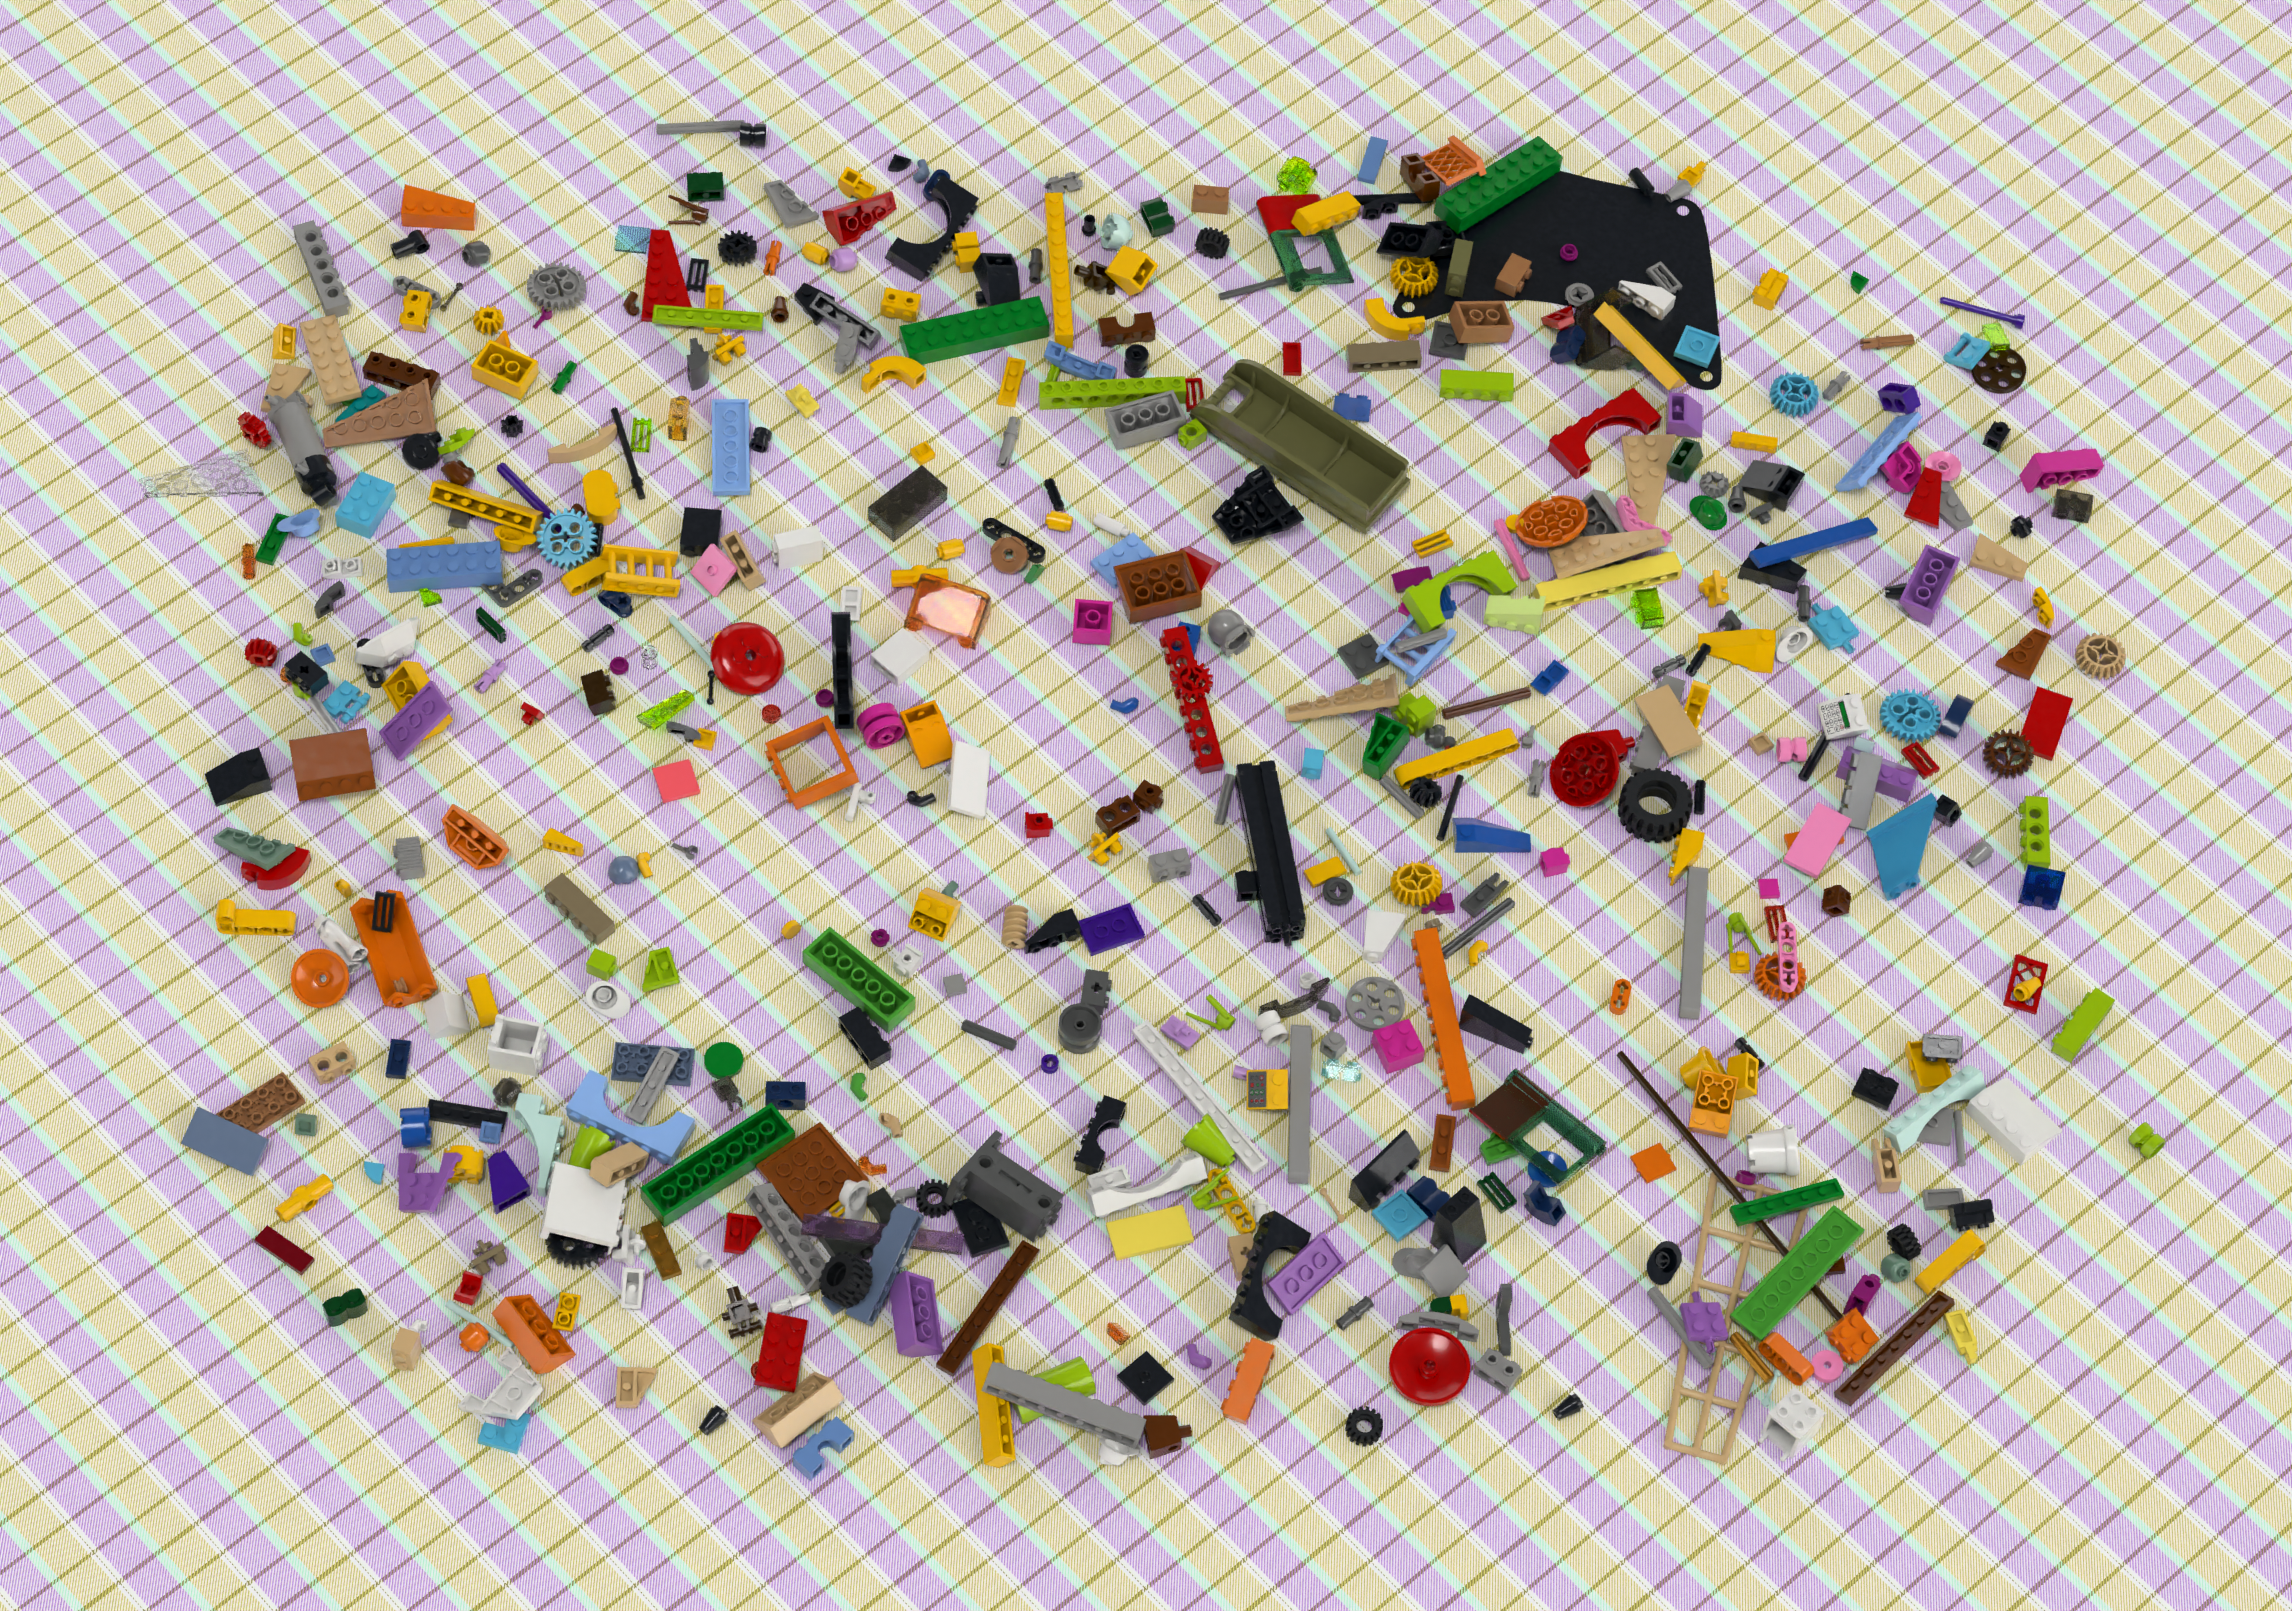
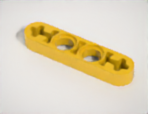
M1220 1169L1210 1170L1207 1175V1184L1212 1181L1213 1176L1216 1177L1223 1171ZM1226 1175L1219 1180L1221 1186L1219 1187L1218 1184L1212 1190L1218 1201L1227 1199L1221 1196V1192L1225 1190L1232 1194L1231 1197H1239ZM1240 1197L1238 1200L1221 1205L1240 1234L1254 1233L1256 1222ZM1238 1206L1242 1212L1234 1214L1231 1212V1208ZM1243 1221L1246 1225L1250 1224V1229H1247V1227L1243 1228Z

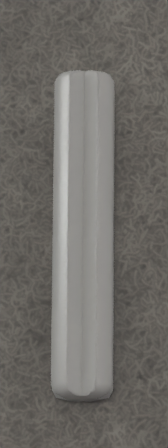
M1442 627L1396 642L1395 649L1398 653H1402L1447 637V630Z
M1225 774L1214 818L1215 824H1224L1235 780L1233 774Z
M1385 775L1380 780V784L1416 819H1420L1424 815V810L1389 776Z

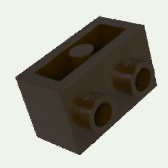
M600 669L581 676L587 704L594 716L616 709L614 705L616 696L614 691L610 689L612 681L609 675H605L603 670Z

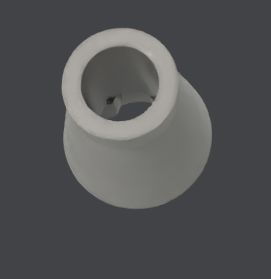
M1686 179L1679 180L1665 193V198L1671 203L1674 200L1688 196L1692 191V187Z
M1978 842L1965 861L1971 868H1974L1990 858L1994 850L1988 842Z

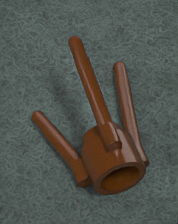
M668 195L670 199L679 202V205L693 210L692 218H695V220L668 221V224H695L700 226L701 222L706 223L709 209Z

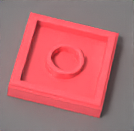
M690 759L652 768L663 803L700 794Z

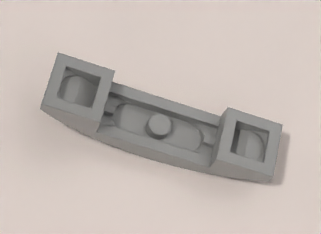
M1425 1311L1405 1314L1399 1317L1397 1329L1406 1331L1418 1329V1325L1458 1332L1457 1339L1477 1342L1479 1330L1465 1320L1439 1312Z

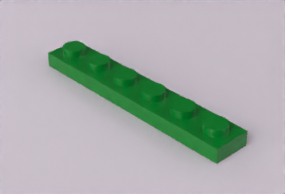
M1837 1178L1733 1205L1729 1211L1738 1227L1842 1199L1845 1194Z

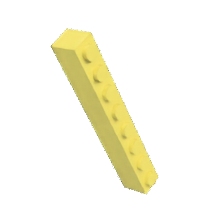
M1675 551L1663 552L1660 555L1646 556L1635 561L1629 560L1623 564H1613L1606 568L1577 573L1559 580L1557 578L1548 582L1542 581L1535 585L1533 595L1535 599H1540V596H1546L1543 612L1678 580L1681 577L1682 566Z

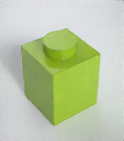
M596 948L586 962L588 974L607 982L611 976L616 974L618 969L615 956Z

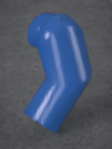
M1131 697L1124 702L1113 699L1110 708L1127 714L1138 707L1139 701L1135 697Z

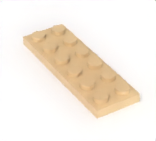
M335 314L300 322V329L325 405L362 397Z

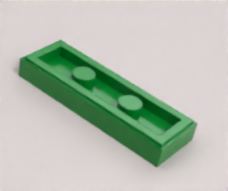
M279 513L275 514L255 556V561L271 566L274 565L289 532L279 531L277 524L289 516Z

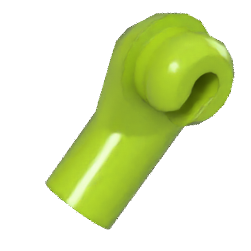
M294 623L292 625L293 639L303 646L310 645L313 640L312 635L302 633V624Z

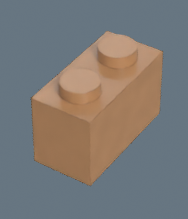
M1194 184L1191 212L1227 215L1229 188Z
M1512 253L1496 278L1495 289L1515 297L1517 292L1522 291L1525 279L1528 280L1532 274L1530 269L1532 262Z

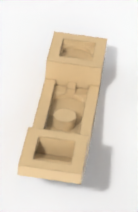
M614 423L599 429L598 437L567 448L565 443L547 449L549 463L576 462L601 452L616 439V424Z

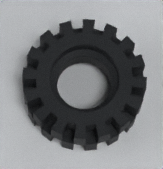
M1206 227L1204 230H1200L1195 247L1196 250H1200V254L1204 253L1205 257L1210 256V259H1213V257L1221 259L1226 255L1230 239L1227 238V234L1223 235V231L1219 232L1217 228L1213 230L1212 227H1209L1208 230Z
M931 1179V1183L927 1180L925 1185L921 1184L920 1189H917L916 1205L917 1208L919 1207L920 1213L924 1212V1216L927 1217L930 1214V1218H934V1215L940 1218L941 1214L945 1216L947 1211H950V1205L944 1202L948 1191V1184L946 1182L942 1184V1180L938 1179V1183H935V1179ZM937 1193L942 1197V1201L938 1204H931L926 1198L929 1194Z
M1902 1223L1887 1232L1888 1244L1892 1247L1891 1250L1895 1254L1906 1258L1908 1261L1921 1254V1249L1919 1248L1921 1245L1917 1242L1919 1240L1914 1236V1231L1911 1232V1228L1907 1227L1906 1224Z
M1363 1406L1359 1407L1358 1410L1356 1408L1353 1409L1352 1413L1350 1412L1345 1427L1346 1435L1350 1437V1441L1353 1443L1355 1440L1358 1446L1360 1443H1363L1362 1447H1366L1367 1443H1369V1446L1373 1445V1441L1376 1443L1381 1437L1383 1429V1419H1380V1413L1376 1414L1374 1408L1370 1411L1368 1406H1366L1365 1410H1363ZM1361 1420H1365L1371 1423L1372 1429L1369 1432H1361L1357 1429L1356 1424Z

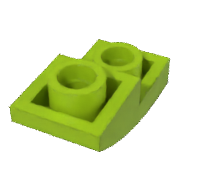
M466 427L456 429V433L449 436L450 440L445 441L444 446L438 447L439 455L453 452L465 445L475 433L474 428L466 430Z

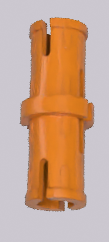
M773 240L769 253L766 254V264L763 273L767 276L769 271H771L770 276L774 275L776 265L780 261L779 254L782 248L780 241H777L775 246V240Z

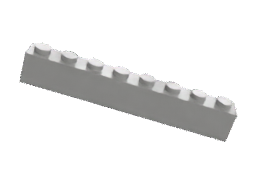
M992 1362L981 1390L1134 1449L1140 1440L1146 1419L1138 1414L1125 1412L1117 1406H1109L1101 1400L1088 1398L1080 1392H1072L1061 1385L1048 1383L1043 1378L1027 1375L1024 1371L1011 1369L1003 1363Z

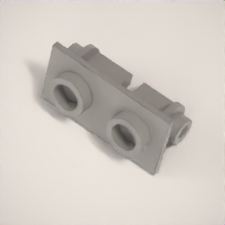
M1074 171L1065 174V177L1058 178V176L1051 177L1044 187H1049L1047 189L1048 193H1065L1063 186H1066L1068 192L1080 189L1083 186L1082 180H1078L1081 172L1076 174Z

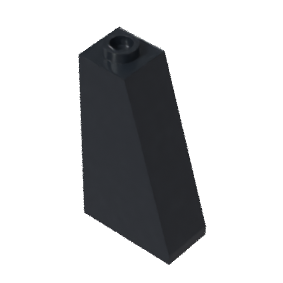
M1468 995L1461 1011L1459 1028L1461 1030L1521 1054H1524L1526 1048L1530 1049L1534 1039L1531 1037V1028L1473 995Z

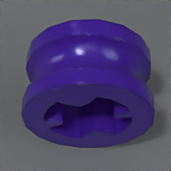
M1053 1054L1043 1056L1041 1060L1042 1071L1047 1074L1055 1073L1059 1066L1058 1058ZM1048 1061L1053 1062V1065H1051V1067L1047 1066Z

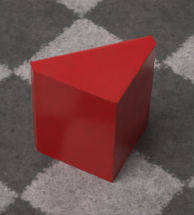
M1190 546L1181 548L1180 550L1185 549L1199 588L1202 591L1221 565V562Z

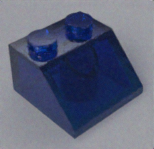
M2028 864L2020 883L2018 903L2025 906L2041 907L2045 910H2056L2066 872Z

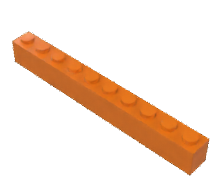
M1437 927L1414 931V939H1411L1412 950H1416L1417 956H1414L1416 967H1420L1421 971L1418 973L1419 982L1424 984L1422 995L1423 1000L1428 1002L1426 1007L1427 1018L1432 1020L1430 1032L1436 1038V1041H1433L1435 1053L1439 1052L1440 1058H1437L1439 1070L1443 1069L1444 1075H1441L1443 1087H1447V1093H1445L1446 1103L1451 1105L1452 1111L1475 1107V1095Z

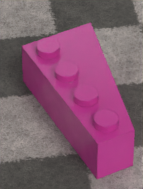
M2085 448L2062 452H2039L2031 457L2019 477L2026 492L2031 493L2034 491V488L2040 487L2041 490L2048 489L2049 485L2055 483L2061 486L2074 479V482L2097 477L2104 464L2096 449Z

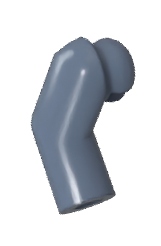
M925 159L917 162L919 170L913 174V179L917 183L924 181L930 174Z

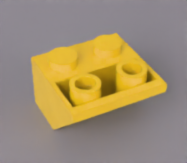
M1123 245L1105 270V273L1131 296L1143 290L1158 264L1146 253Z
M926 887L918 895L908 927L943 942L956 920L962 902Z

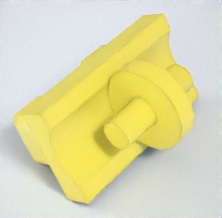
M801 383L793 389L785 391L787 398L804 418L812 416L814 411L819 409V404L810 395L809 390L804 388Z

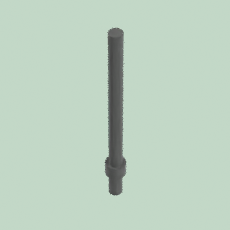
M1321 266L1312 269L1305 268L1297 273L1229 290L1218 295L1220 300L1299 279L1306 280L1310 276L1323 273Z

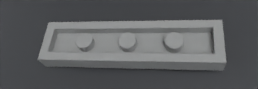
M662 1045L624 1114L625 1117L641 1125L644 1123L676 1065L680 1054Z

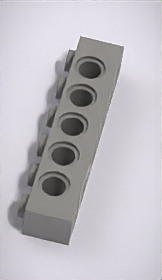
M314 220L293 226L295 240L325 315L335 314L336 318L348 315L350 302L348 296L343 294L345 290L342 282H338L339 274L337 269L332 267L334 264L332 256L326 252L328 247L326 241L321 239L323 235L320 226L316 227Z
M766 1183L753 1186L745 1197V1201L807 1292L818 1290L821 1283L819 1282V1278L822 1275L821 1271L826 1263L773 1184Z

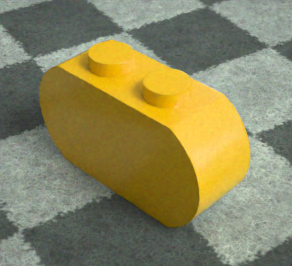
M592 470L582 479L586 511L589 517L588 521H592L594 524L602 523L604 526H607L617 519V509H621L620 499L615 497V494L618 493L617 482L613 483L612 475L607 471Z

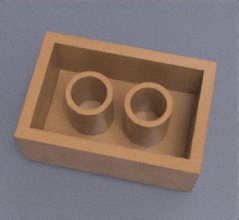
M1456 301L1448 315L1458 343L1508 342L1515 328L1505 301Z

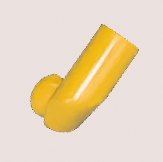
M648 852L639 853L636 859L645 879L653 875L647 863L650 860V855Z

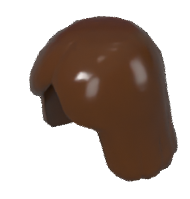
M461 460L448 462L440 469L449 482L463 487L471 483L474 478V470L467 467Z

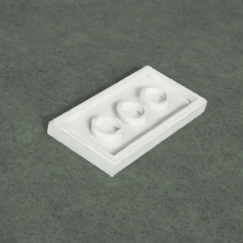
M957 740L953 742L948 809L981 820L985 817L990 751Z

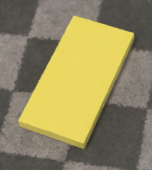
M1183 1204L1106 1222V1229L1116 1261L1194 1242Z

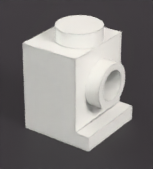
M907 943L903 951L894 960L893 969L900 976L910 979L923 963V952Z

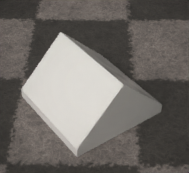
M441 991L423 1004L431 1040L470 1032L462 996Z

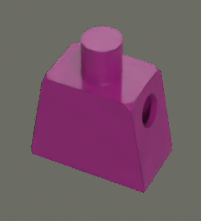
M1876 1274L1862 1276L1851 1292L1842 1314L1845 1315L1852 1308L1856 1307L1864 1318L1881 1287L1880 1278ZM1857 1299H1860L1864 1302L1862 1304H1859Z

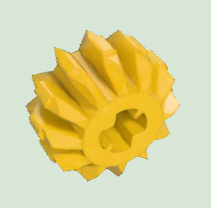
M487 304L486 308L480 306L479 311H475L473 324L477 331H481L482 335L488 333L490 336L492 332L497 334L498 330H502L505 320L501 309L497 310L496 306L490 308Z

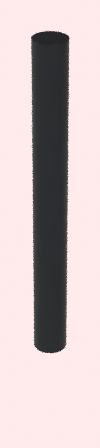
M1463 775L1456 776L1436 837L1439 841H1443L1463 783Z

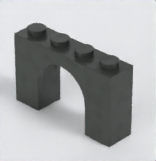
M884 1187L867 1196V1207L880 1226L878 1231L868 1239L857 1240L850 1238L843 1232L833 1216L815 1225V1235L831 1257L835 1256L838 1252L846 1251L861 1259H868L873 1255L874 1247L879 1244L882 1238V1230L888 1225L891 1219V1211L897 1205Z

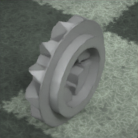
M1582 283L1570 285L1565 292V300L1568 301L1569 305H1574L1575 309L1577 307L1584 308L1585 306H1590L1594 298L1592 289ZM1577 292L1580 296H1582V300L1576 297Z
M1708 471L1700 479V488L1708 496H1722L1728 491V478H1725L1723 473L1719 474L1717 471ZM1712 480L1718 482V485L1711 484Z

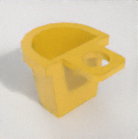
M1705 1046L1700 1047L1698 1053L1679 1068L1683 1080L1694 1091L1700 1069L1727 1075L1722 1063L1715 1059L1710 1049Z

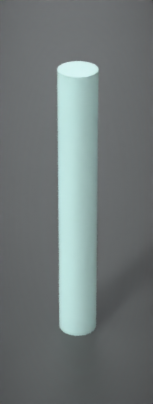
M1332 827L1327 828L1325 832L1355 876L1360 875L1362 871Z

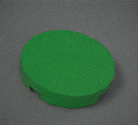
M718 1042L709 1047L704 1055L705 1069L714 1078L728 1080L740 1073L743 1067V1054L735 1044Z

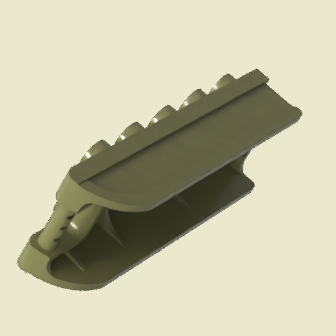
M1240 359L1236 361L1223 375V383L1207 400L1202 398L1189 413L1192 420L1196 418L1208 431L1259 465H1264L1268 471L1365 535L1410 484V479L1407 477L1409 462L1406 458L1266 366L1253 360ZM1234 388L1246 397L1231 413H1228L1217 407V405Z

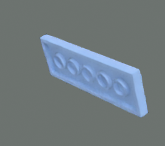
M712 399L713 496L750 495L749 399Z
M1915 412L1895 417L1836 484V490L1838 492H1849L1852 489L1863 488L1867 484V480L1877 473L1879 466L1888 460L1887 457L1898 449L1899 443L1904 441L1908 437L1907 434L1918 426V422L1922 418L1920 413Z

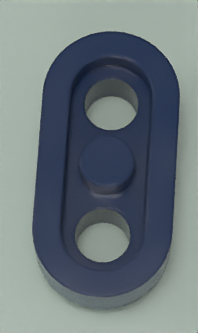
M938 169L927 181L923 189V196L927 200L935 201L929 192H932L942 175L950 179L947 171Z

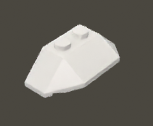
M417 616L409 618L374 637L364 646L357 648L354 656L355 663L383 668L394 664L403 656H409L414 649L419 618Z

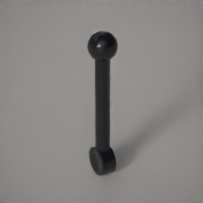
M710 670V671H708V677H709V698L707 699V704H708V705H712V704L714 703V699L712 698V694H713V678L715 677V674H714V671H713V670Z

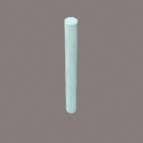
M674 615L671 616L669 622L714 671L709 654Z
M452 1300L447 1301L445 1305L447 1308L470 1323L479 1322L489 1331L488 1335L511 1349L515 1346L509 1338Z

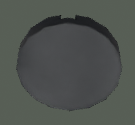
M413 434L403 443V460L412 469L427 470L438 460L439 446L435 439L428 434Z

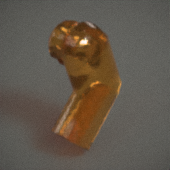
M863 1156L859 1158L858 1167L867 1175L873 1176L887 1173L886 1164L873 1165L869 1162L868 1157Z

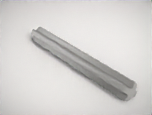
M744 120L657 124L656 132L658 135L740 131L741 122H744Z
M1658 1287L1650 1288L1647 1292L1649 1297L1704 1369L1710 1368L1714 1361L1699 1341H1688L1683 1320Z

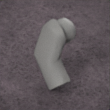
M915 1187L897 1190L892 1200L896 1205L898 1203L903 1205L907 1198L916 1197Z

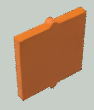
M1661 1143L1630 1156V1159L1637 1168L1636 1172L1640 1173L1646 1184L1677 1169L1670 1159V1154H1667Z

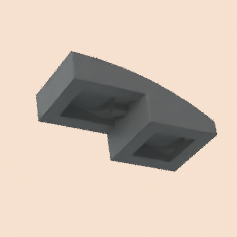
M340 580L329 587L316 602L314 608L317 619L333 611V603L345 596L344 585Z

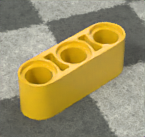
M599 556L566 573L561 578V583L572 597L577 596L603 583L605 573L609 572L608 560H603Z
M481 973L467 977V987L481 1028L494 1025L495 1017L499 1013L486 974Z

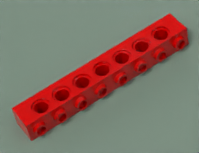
M1185 625L1163 630L1162 637L1159 638L1161 648H1165L1166 652L1164 655L1165 663L1170 666L1169 676L1171 682L1174 681L1172 680V675L1175 674V668H1179L1177 664L1183 663L1186 665L1187 660L1194 664L1195 661ZM1172 647H1179L1180 651H1175ZM1174 689L1176 700L1179 699L1181 705L1179 706L1180 715L1185 719L1184 730L1190 737L1189 748L1195 754V768H1199L1200 775L1222 770L1224 760L1206 697L1202 699L1198 696V700L1191 703L1187 701V696L1180 698L1181 693H1175ZM1197 715L1200 717V719L1195 720L1191 716ZM1202 732L1205 736L1199 737L1196 733ZM1206 749L1210 754H1203L1201 750Z

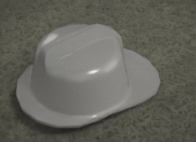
M1403 1248L1394 1254L1392 1265L1395 1271L1401 1275L1424 1280L1418 1270L1434 1254L1427 1248Z

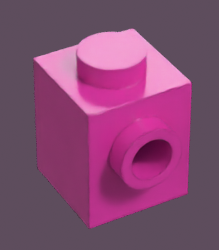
M1563 847L1550 848L1547 851L1541 852L1539 864L1544 877L1567 873L1570 858L1567 853L1565 854Z

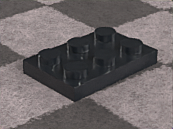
M968 1198L955 1202L950 1206L971 1258L1009 1246V1240L1001 1221Z

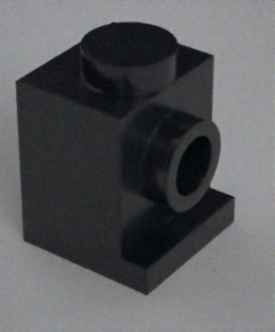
M1994 421L1985 435L1983 445L1999 452L2007 440L2011 429L2008 428L2005 422L1998 423Z

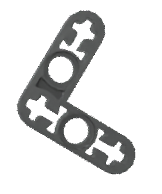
M531 569L507 586L500 583L494 590L489 589L485 584H481L480 587L498 606L507 608L538 588L543 583L541 571ZM521 585L524 587V590L517 592L514 588ZM501 592V595H502L504 598L507 597L508 600H504V599L501 600V596H500L499 593Z
M1500 1284L1495 1306L1498 1348L1503 1356L1511 1355L1508 1316L1512 1302L1511 1284Z

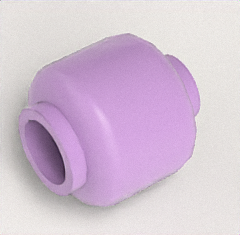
M849 247L835 249L829 257L831 267L837 272L854 269L858 260L857 254Z

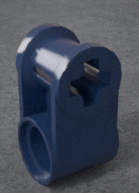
M603 590L597 595L601 604L612 610L619 617L626 618L633 613L631 597L625 592Z

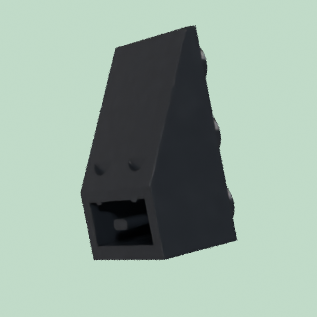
M981 253L972 268L988 307L1021 300L1018 267L1013 255Z
M1753 460L1737 485L1742 486L1743 491L1767 503L1771 502L1772 506L1785 512L1802 487L1805 473L1789 465Z

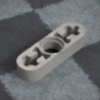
M405 276L394 278L393 290L395 293L404 297L407 296V289L429 292L431 297L436 299L432 301L431 309H436L441 305V297L437 291Z

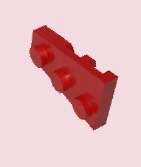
M1924 467L1905 510L1904 517L1939 529L1941 472Z

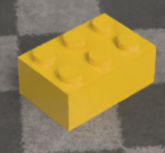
M490 339L471 365L472 379L519 400L522 399L539 374L537 360Z

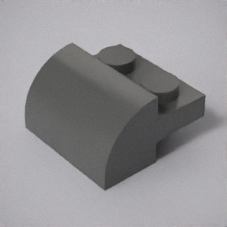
M697 338L690 339V355H687V377L691 391L704 387L709 380L708 351H703V346L698 344Z

